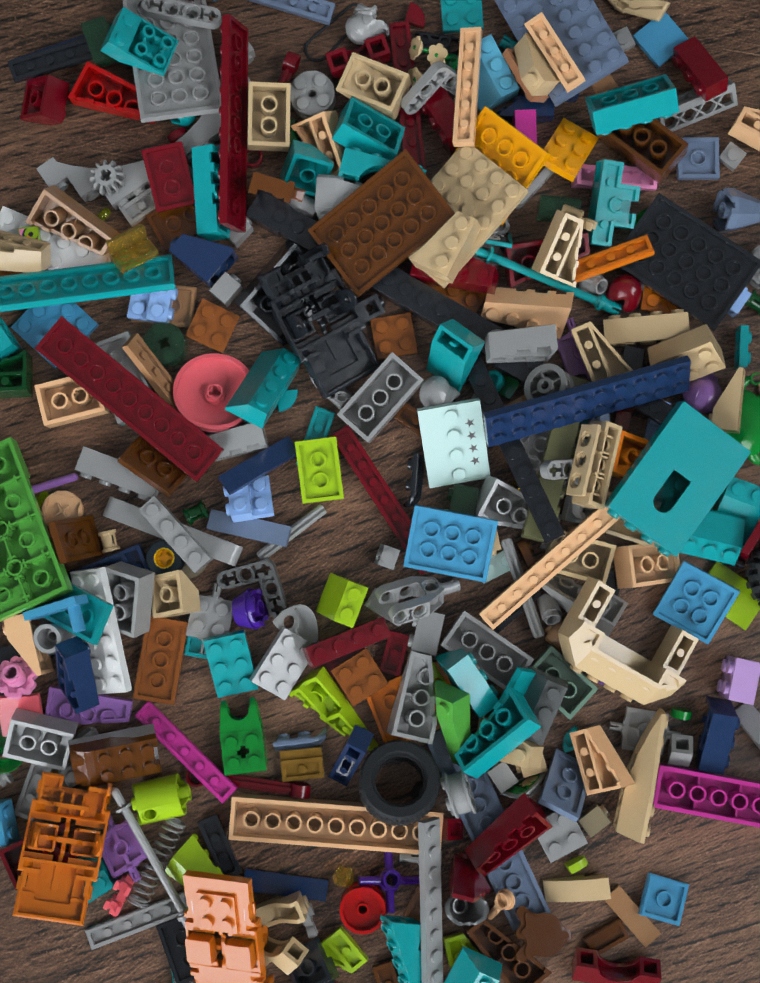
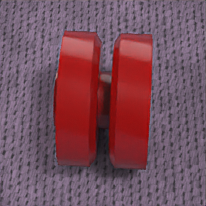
M357 881L345 889L341 896L339 910L341 921L345 927L353 933L362 935L373 933L380 928L382 924L380 916L386 914V900L379 886L359 885Z

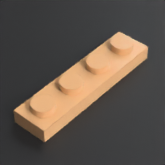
M542 12L524 24L567 93L585 82L584 76Z

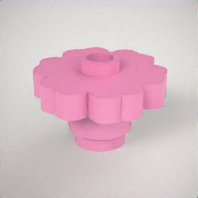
M13 656L10 662L5 660L0 664V693H4L8 699L18 700L23 694L30 695L37 686L34 680L38 676L22 657Z

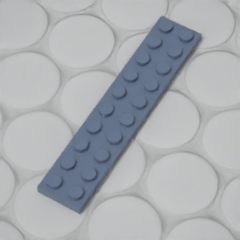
M442 730L435 731L433 743H427L442 777L445 772L448 775L460 772L461 767L451 761ZM487 772L477 779L467 774L474 795L477 813L474 814L471 811L461 814L460 817L472 842L504 812ZM522 850L487 874L496 894L499 890L507 888L515 897L514 907L510 910H504L512 930L517 929L520 923L515 913L516 908L519 906H524L533 913H551Z

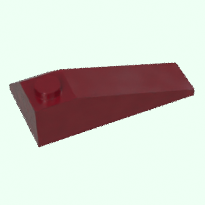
M460 851L459 854L454 853L448 874L452 897L474 903L480 899V896L484 897L486 893L489 894L491 888L486 877L474 868L467 853Z

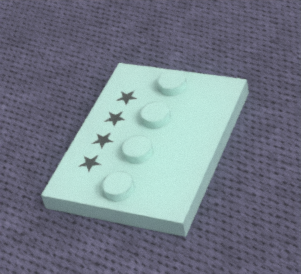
M479 398L417 408L429 488L481 480L490 476Z

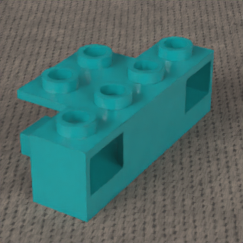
M606 159L596 162L588 218L598 221L595 230H586L589 245L611 247L614 228L634 229L636 214H630L629 212L631 201H639L641 187L621 184L624 162Z

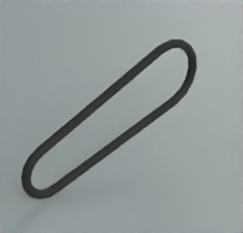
M352 3L331 20L330 25L347 10L357 6L359 3ZM325 25L316 34H314L305 44V55L312 62H322L326 59L325 56L321 59H313L309 56L307 52V47L309 43L313 39H315L320 33H322L326 28H328L329 25ZM345 34L329 52L334 51L347 35Z

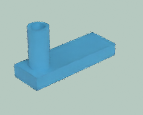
M87 595L72 596L23 612L24 621L38 620L68 610L73 633L85 631L86 627L81 605L89 603Z

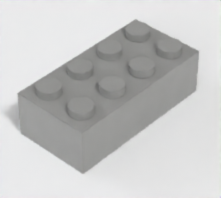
M392 352L337 415L365 441L371 443L421 387L424 380Z
M462 610L440 642V645L449 652L462 649L467 654L470 652L477 660L475 664L477 669L481 668L488 679L504 690L516 668H528L534 658L464 610Z

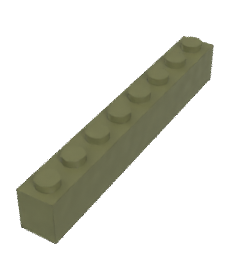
M571 376L575 387L591 382ZM580 422L549 430L540 466L546 460L574 458L576 451L574 443L575 439L578 440ZM568 464L564 467L565 474L569 472ZM539 467L537 476L558 519L560 507L557 506L559 499H563L566 487H563L565 479H544L540 474ZM550 468L549 472L556 471V468ZM528 508L521 537L544 543Z

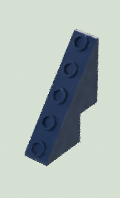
M579 93L565 102H576ZM520 94L513 100L511 106L508 108L504 106L497 114L507 122H512L515 110L536 109V122H552L554 118V104L549 95L544 103L530 102L525 95Z

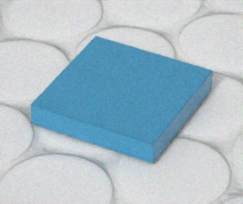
M667 13L659 22L651 20L633 35L635 43L657 69L673 57V47L688 40L687 36Z
M648 872L638 914L680 926L689 884Z

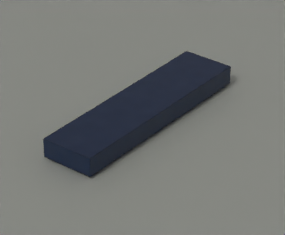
M287 436L221 474L218 479L229 495L296 457L295 445Z
M253 868L245 869L244 877L252 878L253 892L288 896L300 890L302 896L306 895L307 899L326 902L329 879Z

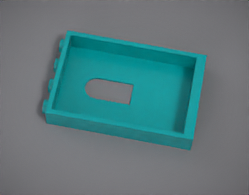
M677 402L606 500L605 507L608 509L607 513L615 519L619 517L625 521L623 525L633 532L637 530L641 533L640 538L645 542L656 544L659 547L657 550L666 557L669 555L677 557L748 458L751 451L686 402ZM673 470L689 480L690 483L668 512H659L654 507V497Z

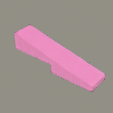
M583 164L574 181L571 182V188L592 189L596 165ZM623 167L621 184L641 187L640 190H657V182L639 168Z

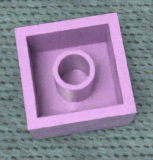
M726 655V659H723L721 664V671H723L722 679H719L717 684L718 696L754 705L760 676V663Z

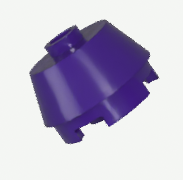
M249 588L234 597L232 601V615L239 627L258 630L260 627L266 626L264 621L269 620V612L266 603H263L261 597L263 596L262 590Z

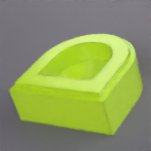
M584 855L577 856L564 863L567 871L571 874L585 868L588 864Z

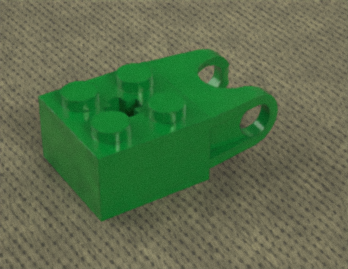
M255 696L249 698V711L247 716L243 718L233 716L227 700H221L220 741L225 776L266 771L269 767L264 725ZM242 746H245V749H249L246 755L240 752Z

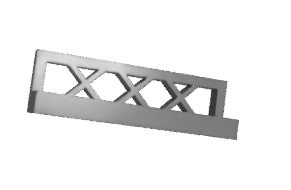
M728 78L727 91L708 100L713 102V104L705 112L701 109L706 102L695 93L694 89L678 95L679 112L672 115L676 119L672 125L666 128L673 132L737 106L735 82ZM730 93L731 101L724 104L720 103L723 96ZM686 110H695L690 118H682ZM657 118L658 122L665 126L664 119L667 118Z

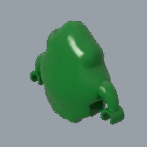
M753 373L745 377L740 434H727L751 451L748 460L760 466V395L756 396L751 391L746 390L748 384L753 386L760 384V382L755 383L752 380L754 375H759L760 373Z

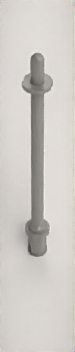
M113 787L111 794L119 806L115 809V812H122L175 905L178 911L177 920L182 922L185 928L187 917H184V912L188 907H185L131 812L129 808L132 805L131 800L126 802L117 787Z

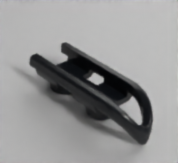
M415 31V36L421 37L424 48L429 49L430 45L441 43L448 53L459 54V50L450 52L451 41L460 43V38L445 34Z
M414 453V457L409 458L407 462L408 470H412V476L406 480V490L411 491L409 500L403 504L404 507L414 506L422 496L425 458L424 455Z

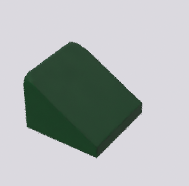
M502 373L505 383L502 389L498 391V394L507 401H510L521 382Z

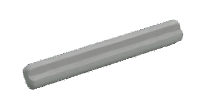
M319 504L291 526L289 541L327 513L326 509ZM268 543L257 552V556L260 560L269 558L282 546Z

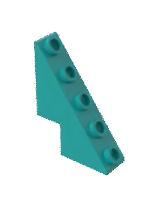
M381 915V929L386 934L388 940L386 944L392 953V963L398 971L399 983H422L420 922L412 917Z

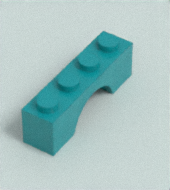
M345 147L338 176L344 177L345 180L359 182L365 175L380 171L394 158L389 160L382 158V155L372 152L368 154L362 152L357 147Z

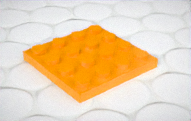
M484 106L478 115L474 147L528 189L551 154L490 108Z

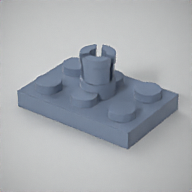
M556 749L552 754L538 803L576 822L581 815L586 790L577 759Z

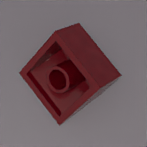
M51 75L27 80L20 120L46 125L62 124L66 116L65 107L69 96L70 83Z

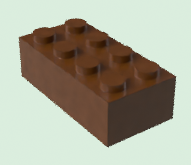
M656 119L646 124H635L629 129H617L608 135H596L602 142L659 184L665 180L687 154L689 145Z

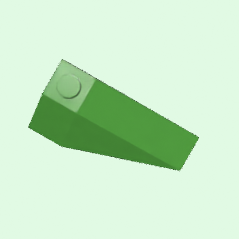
M436 680L435 704L437 718L451 761L459 765L454 755L470 737V693Z

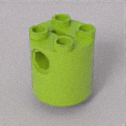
M178 773L132 784V791L135 797L131 798L133 810L138 811L137 819L140 826L187 814V802L192 800L189 784L185 783Z

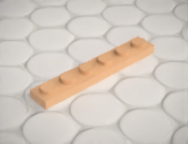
M481 27L460 29L452 141L454 147L475 146L482 44Z

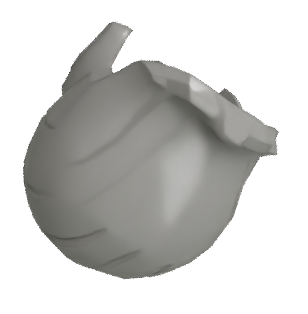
M359 3L355 7L353 15L347 19L345 23L346 35L354 44L363 45L364 40L381 35L382 33H385L386 37H388V25L384 20L376 19V5L367 7L363 3Z
M442 376L427 378L422 383L419 392L420 401L424 407L452 403L454 399L460 396L459 391L450 386L448 381Z

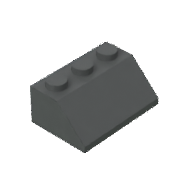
M529 665L528 668L535 671L536 674L524 697L542 727L527 739L542 746L566 694L568 682Z

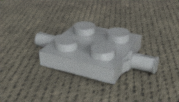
M214 583L212 595H199L201 611L190 613L186 636L196 637L202 641L199 652L202 654H206L203 638L230 633L233 619L232 601L224 600L220 597L221 587Z
M626 706L625 717L622 723L609 722V725H613L609 726V730L621 731V749L634 751L646 726L657 711ZM667 726L663 734L664 745L667 739H670L671 734L681 735V732L670 731ZM663 745V748L661 749L660 755H663L664 745Z

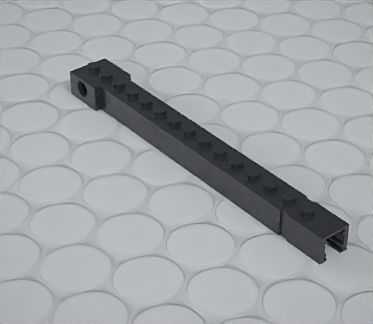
M259 191L246 213L247 217L254 224L279 238L282 237L286 241L295 243L303 252L318 246V243L308 232V229L317 221L301 212H296L291 206L265 191ZM326 256V259L329 262V267L334 268L335 266ZM398 268L393 269L369 289L408 313L411 312L412 315L436 329L439 328L440 324L454 319L482 340L492 330H504ZM484 344L480 354L486 357ZM544 361L495 363L493 369L518 380L524 386L531 371L542 365Z

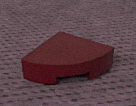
M410 2L405 21H409L411 26L424 29L425 16L418 5Z

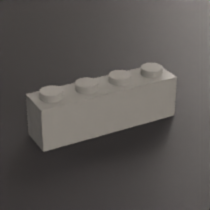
M83 446L75 470L80 471L79 476L90 480L92 476L99 478L100 484L111 487V484L119 486V491L127 494L134 491L139 493L138 498L146 501L158 495V490L118 463L117 458Z
M153 496L139 509L140 513L194 573L200 572L213 560L211 555L159 497Z

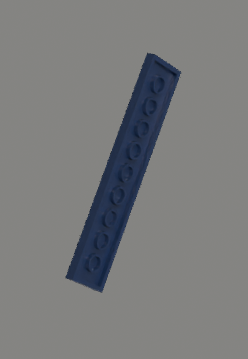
M686 355L484 412L486 443L488 447L500 445L689 391L691 360Z

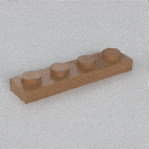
M138 333L132 334L122 346L123 350L157 394L177 410L173 400V378Z

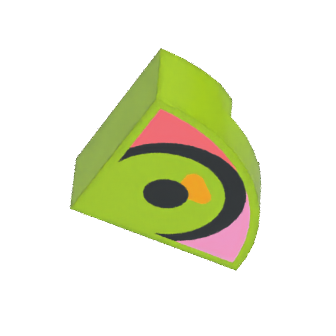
M40 227L17 228L19 235L41 240Z

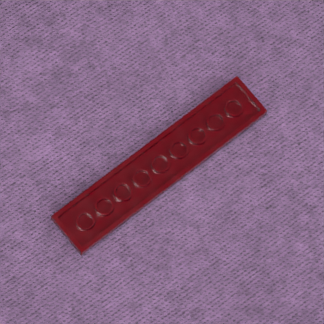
M226 14L222 15V23L220 25L222 44L220 45L222 64L220 65L221 86L219 88L221 95V106L219 108L221 127L219 128V136L221 139L219 148L220 168L218 170L220 189L218 190L220 210L218 211L219 224L237 233H245L249 29L232 15Z
M61 316L35 347L38 352L196 482L202 478L224 451L223 448L64 317Z

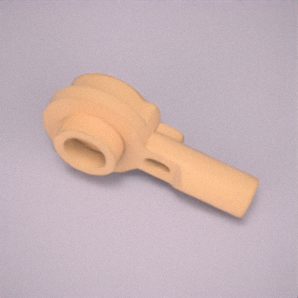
M503 888L498 891L494 900L495 905L489 910L487 918L492 920L500 911L510 910L514 907L515 897L509 889Z

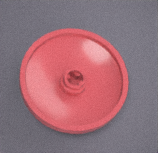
M210 353L191 359L179 370L174 381L173 400L177 411L202 431L217 433L238 427L246 420L226 411L225 407L248 374L249 369L239 360L225 354Z

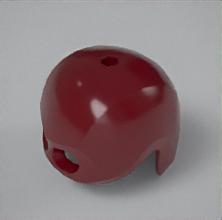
M625 274L614 278L606 291V297L610 300H625L623 307L625 312L635 310L642 295L639 281L635 277Z

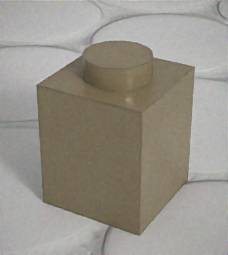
M595 802L582 811L578 822L591 838L611 823L607 818L610 814L603 805L598 806Z

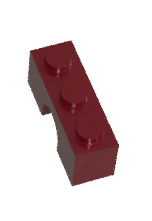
M384 33L364 40V44L355 50L347 51L345 47L325 53L326 63L333 81L341 79L352 52L382 64L390 62L391 55Z

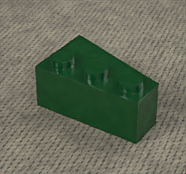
M27 350L20 352L16 356L1 359L0 399L33 397L32 356Z

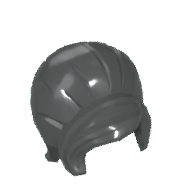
M451 895L446 900L445 913L456 925H478L487 918L489 913L488 902L482 896H480L479 900L472 903L453 898Z

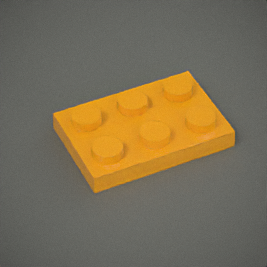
M563 118L544 148L551 155L543 166L573 182L599 137Z

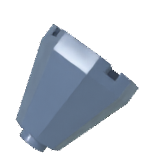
M726 187L723 189L724 191L720 190L717 193L713 204V213L717 212V219L713 218V225L719 233H728L760 223L759 199L735 188Z

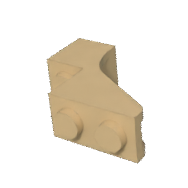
M299 890L279 899V896H275L255 905V916L261 917V926L270 927L280 923L300 924L306 921L310 905L306 895L302 896Z
M268 936L264 947L265 967L272 962L285 974L289 975L301 964L309 950L293 936L285 941L275 940ZM233 937V938H238V939H245V940H247V938Z

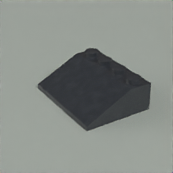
M288 240L234 301L244 313L282 346L288 341L272 313V306L267 304L270 302L269 296H266L258 277L277 266L280 267L281 270L279 271L282 276L301 267L297 256L304 252L295 243ZM332 290L314 299L313 295L308 296V298L314 303L329 295ZM303 299L301 300L303 306L293 310L292 312L282 316L281 318L284 319L305 307L307 308L305 311L308 317H310L312 314L311 307Z

